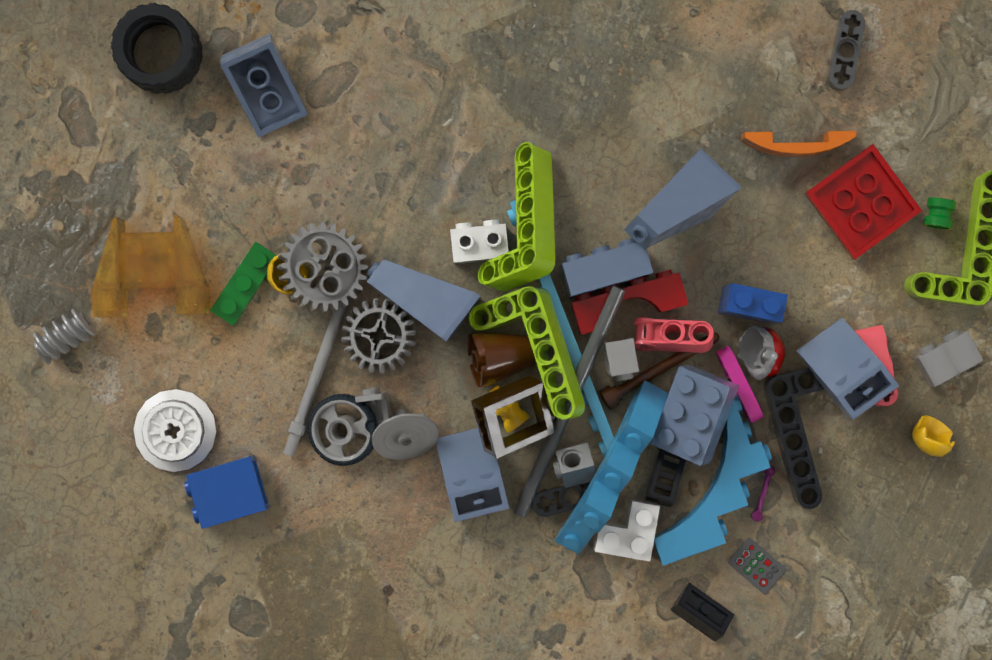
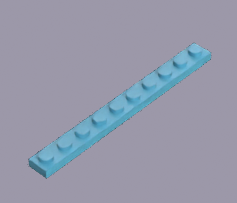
M516 200L510 202L511 209L507 210L512 226L517 225ZM548 274L539 278L542 285L541 288L546 289L551 296L575 371L582 355L551 276ZM589 375L582 389L585 406L589 405L592 413L588 417L593 432L599 431L602 441L598 445L604 458L614 436Z

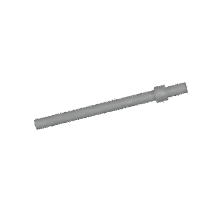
M338 303V310L332 313L295 421H291L288 429L290 435L283 452L286 455L294 457L300 437H304L307 428L305 423L347 306L343 308Z

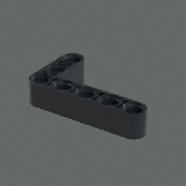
M807 366L769 377L764 383L763 390L793 499L804 508L814 509L822 501V491L796 397L824 390V388ZM803 373L808 374L811 379L810 385L805 389L798 382L800 375ZM777 380L781 381L784 385V391L779 396L774 395L771 388L772 384ZM784 407L789 408L791 411V419L786 423H783L779 418V412ZM795 434L799 439L798 446L794 449H789L786 440L790 435ZM799 461H803L806 465V471L801 476H797L794 473V466ZM811 488L814 495L813 499L808 503H804L801 499V494L804 489Z

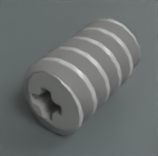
M73 308L71 309L73 318L70 319L65 314L61 315L62 325L53 320L54 330L51 331L48 327L44 326L42 327L44 336L37 332L33 333L35 348L46 364L49 365L51 363V358L55 360L60 358V351L66 354L70 352V346L73 348L78 347L79 340L82 342L89 340L88 333L92 336L97 335L94 325L84 313H79Z

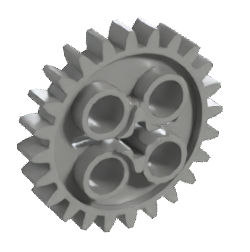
M321 222L317 229L313 223H310L307 226V231L301 227L297 230L298 236L291 234L288 237L291 243L286 242L282 245L287 253L278 255V258L285 261V263L278 265L277 269L285 271V274L279 280L288 282L283 290L288 291L292 289L291 300L299 297L301 298L300 307L310 303V311H314L319 305L321 313L327 311L328 305L332 312L338 310V303L344 308L348 305L347 299L353 301L357 298L354 291L360 292L363 290V287L358 282L367 280V277L360 273L368 269V266L360 264V261L366 255L357 253L362 245L357 244L353 246L354 235L346 238L344 237L346 233L345 228L336 232V224L333 223L327 230L325 223ZM312 243H318L322 247V255H318L313 251ZM333 246L335 251L324 266L326 271L318 277L315 288L312 289L310 285L321 270L320 263L327 259ZM336 257H341L345 260V269L337 266ZM300 266H304L309 270V278H303L300 275ZM324 280H328L332 283V293L327 292L324 289Z

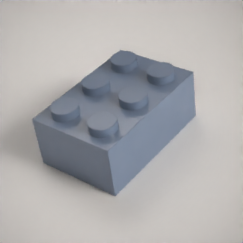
M633 238L620 241L618 248L611 250L609 245L595 248L591 251L592 255L583 257L582 253L567 256L565 263H562L560 266L569 298L646 277L653 273L647 248L643 249Z
M692 365L679 366L650 444L699 466L711 463L740 385Z

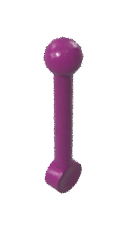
M773 466L765 470L766 477L756 510L751 513V518L756 522L761 521L763 518L761 513L771 476L776 471Z

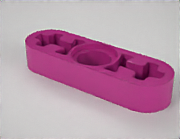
M726 346L715 351L727 380L740 385L736 396H738L747 420L751 424L764 418L761 408L731 348Z

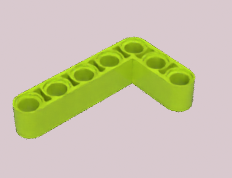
M529 142L522 143L515 153L517 249L484 262L478 271V280L481 284L502 292L547 276L555 266L552 156L549 151Z
M992 170L979 175L974 181L961 277L927 272L910 275L904 284L905 291L910 297L965 306L983 305L989 301L992 293V191L986 187L985 180L987 177L992 179ZM984 204L991 209L989 218L984 217L981 212ZM980 231L984 232L987 236L985 246L978 242L977 236ZM976 259H980L984 265L981 273L974 269ZM917 278L925 282V290L922 293L918 292L915 288ZM945 282L951 284L953 289L949 297L942 291ZM973 286L977 287L980 291L977 301L973 300L970 296V290Z
M531 286L524 287L472 308L469 312V323L471 327L479 331H492L523 320L553 414L562 420L578 418L583 414L585 410L583 395L551 296L546 289ZM533 293H536L538 298L535 306L531 304ZM508 303H511L513 306L511 315H508L506 310ZM485 312H487L489 318L486 325L482 319ZM542 319L546 322V329L543 333L539 329V323ZM550 346L555 350L553 359H550L547 353ZM559 372L563 376V384L561 386L556 382V376ZM567 399L572 403L570 413L566 412L564 406Z

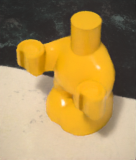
M499 385L493 387L489 392L499 389ZM518 401L495 410L496 415H499L504 421V429L507 433L519 427L530 417L525 410L520 408Z

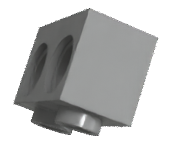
M633 338L602 344L607 376H614L615 381L632 379L633 373L639 372Z

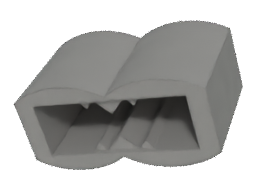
M957 329L942 336L944 340L942 343L935 346L932 342L918 349L920 354L914 357V360L929 387L938 386L983 361L967 331L959 333Z

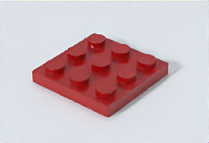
M874 144L867 147L804 193L852 260L857 259L922 211Z

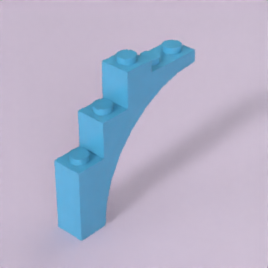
M645 380L632 396L620 427L598 470L575 509L558 532L555 542L579 554L596 532H600L612 516L620 492L633 476L640 454L654 436L669 393Z
M735 396L724 425L721 460L714 480L705 495L688 515L670 528L655 534L654 546L660 563L663 566L725 544L724 536L728 535L727 528L723 519L718 520L717 516L748 506L746 498L750 497L746 483H740L739 479L771 468L769 461L772 460V456L767 444L762 445V442L759 440L749 442L752 433L748 423L742 422L739 412L743 411L738 396Z

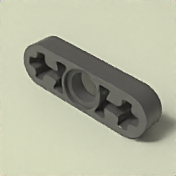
M856 10L845 12L839 18L827 75L829 86L836 91L847 89L855 79L865 27L864 16ZM850 17L854 18L853 21L858 26L852 29L850 37L842 38L841 34L846 36L849 30V25L845 24V21H848ZM843 43L851 45L853 48L852 57H842L839 54V46ZM842 64H851V67L847 65L844 68L843 76L847 77V80L842 82V84H838V79L834 78V75L841 71Z

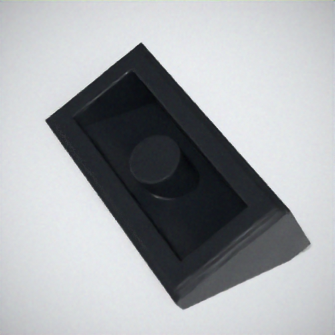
M690 582L671 608L673 613L713 641L723 637L735 615Z

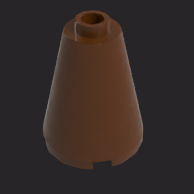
M479 332L468 335V356L472 355L473 362L470 368L477 387H487L537 365L528 335Z

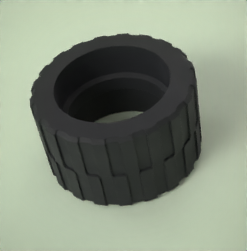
M142 4L132 10L130 9L117 22V26L112 33V57L119 71L139 88L155 94L172 93L176 90L179 91L186 84H189L198 73L203 58L202 43L199 40L197 31L176 9H172L164 4ZM168 25L178 32L182 40V50L177 62L171 68L161 73L149 74L142 71L136 65L133 55L137 39L150 27Z

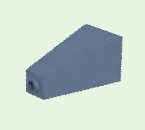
M700 149L630 222L624 231L643 249H646L709 220L741 186Z
M384 259L381 263L376 261L367 272V275L370 277L367 280L369 284L446 342L451 339L469 315V312L481 299L480 295L473 291Z

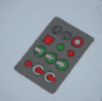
M748 538L728 560V563L763 594H766L786 571L780 563L751 538Z

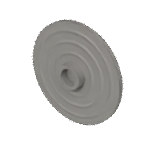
M400 409L395 412L394 417L383 421L375 429L372 435V445L375 451L385 458L394 460L415 458L426 453L435 445L439 434L435 422L428 418L425 413L406 414L405 410Z

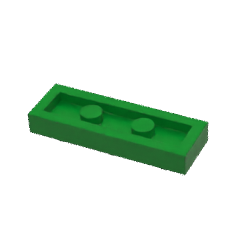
M255 241L210 311L232 326H235L266 279L267 267L270 261L277 255Z

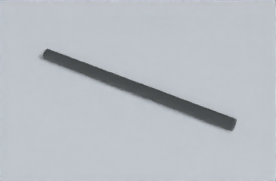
M612 286L575 370L581 392L626 290L618 286ZM567 399L564 406L566 412L570 413L572 403ZM555 416L553 422L555 433L547 436L513 511L517 516L526 518L569 419L562 420Z

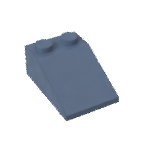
M271 33L221 56L220 65L258 138L308 115Z

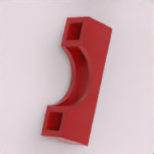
M671 269L656 273L657 279L647 282L645 277L629 281L630 286L623 288L626 292L622 301L632 298L642 299L652 304L659 313L689 305L680 272L672 274ZM612 286L603 288V294L593 297L591 292L575 296L576 302L571 303L580 335L593 332Z

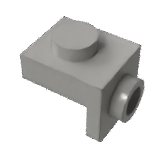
M379 387L362 389L363 394L355 397V402H366L376 416L378 426L383 421L391 418L388 391L379 392Z

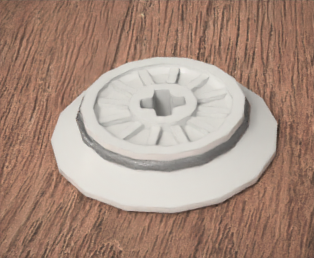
M178 389L159 392L148 399L137 413L133 429L136 446L144 459L158 469L171 472L188 470L204 461L213 448L217 432L214 415L206 402L191 392ZM171 423L174 427H180V431L177 432V438L174 435L168 434V430L171 429Z

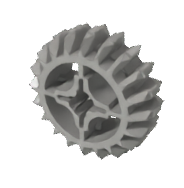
M373 299V308H370L369 304L364 301L362 306L365 311L361 312L357 307H354L353 311L357 315L356 319L351 316L346 317V320L353 324L351 328L348 326L342 327L343 331L350 332V337L344 336L341 338V341L351 343V346L344 348V351L348 353L354 350L355 354L351 356L350 361L354 362L358 358L362 359L358 365L360 369H363L366 363H369L368 370L370 373L374 372L375 365H379L380 373H385V364H388L390 370L394 371L396 367L393 361L397 360L399 364L404 365L405 361L400 357L402 353L409 357L412 355V352L405 348L407 345H416L415 341L408 340V336L417 334L416 330H407V327L414 324V321L410 319L404 322L403 318L407 316L408 312L404 310L398 315L396 312L400 306L396 303L391 310L388 309L389 300L387 299L384 300L383 307H379L378 299ZM380 313L379 319H377V323L373 328H359V325L366 317ZM388 315L398 322L402 337L388 332ZM379 328H382L384 330L383 334L386 333V336L392 337L393 340H380L379 344H376L374 342L375 339H372V336L365 333L378 332ZM357 336L365 337L370 341V357L365 355L359 348ZM393 343L400 345L393 355L378 360L379 353H381V349L385 344Z

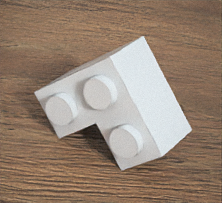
M630 499L625 526L606 523L601 531L595 534L594 551L650 562L660 506L657 503Z

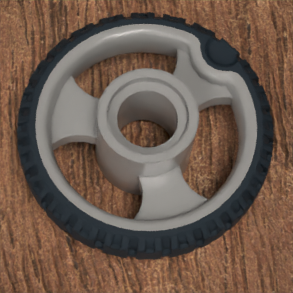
M336 394L329 396L318 403L310 415L308 423L310 443L316 453L331 464L339 466L356 464L365 459L374 449L372 435L378 427L376 416L366 402H355L356 396ZM347 404L353 406L363 417L358 421L356 417L350 414L340 416L336 410V405ZM321 418L328 421L325 433L327 439L332 443L329 447L323 444L319 434ZM340 423L347 427V436H343L339 432ZM359 434L365 435L367 439L363 447L357 453L346 456L344 452L345 444L355 440Z

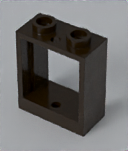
M530 375L471 400L483 449L496 459L555 433L552 423L554 422V415L548 406L543 382ZM530 395L537 423L502 438L495 410Z

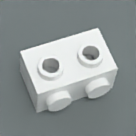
M500 220L483 221V226L472 227V222L455 224L456 229H450L454 264L488 261L509 252L506 224H500Z

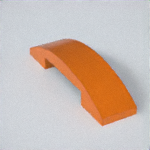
M828 131L823 135V142L773 143V132H744L741 135V142L767 154L784 157H807L826 153L844 145L856 137V131Z

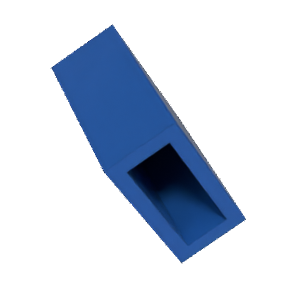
M731 283L722 287L717 313L767 324L782 323L788 294Z
M255 455L186 475L187 481H184L185 490L188 497L193 498L195 507L192 508V514L196 524L200 523L201 529L270 508Z

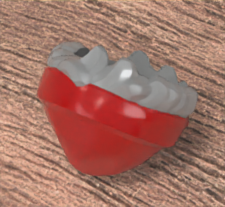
M758 325L749 327L739 338L740 342L737 346L740 351L737 357L756 380L776 375L786 356V349L782 339L771 328Z

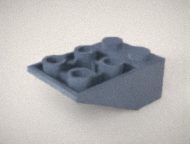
M840 318L797 350L798 354L846 419L854 420L899 387L885 365L843 318Z
M478 428L437 439L436 444L455 522L509 509L498 459L484 451Z

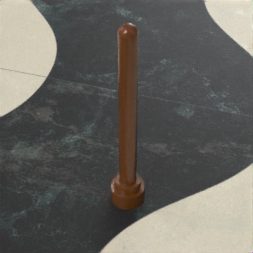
M714 332L713 344L718 342L720 338L716 332ZM706 335L698 341H705L707 340L708 336ZM677 352L618 387L615 385L610 387L608 385L601 389L599 393L608 409L611 410L620 405L619 401L623 400L622 396L640 387L644 380L649 382L697 353Z

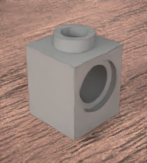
M588 443L555 451L558 461L553 463L557 479L562 478L565 488L591 482L596 471Z

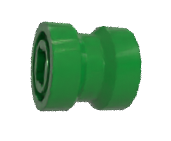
M929 197L927 201L929 212L925 216L923 225L929 228L951 230L953 224L951 213L955 210L956 201Z

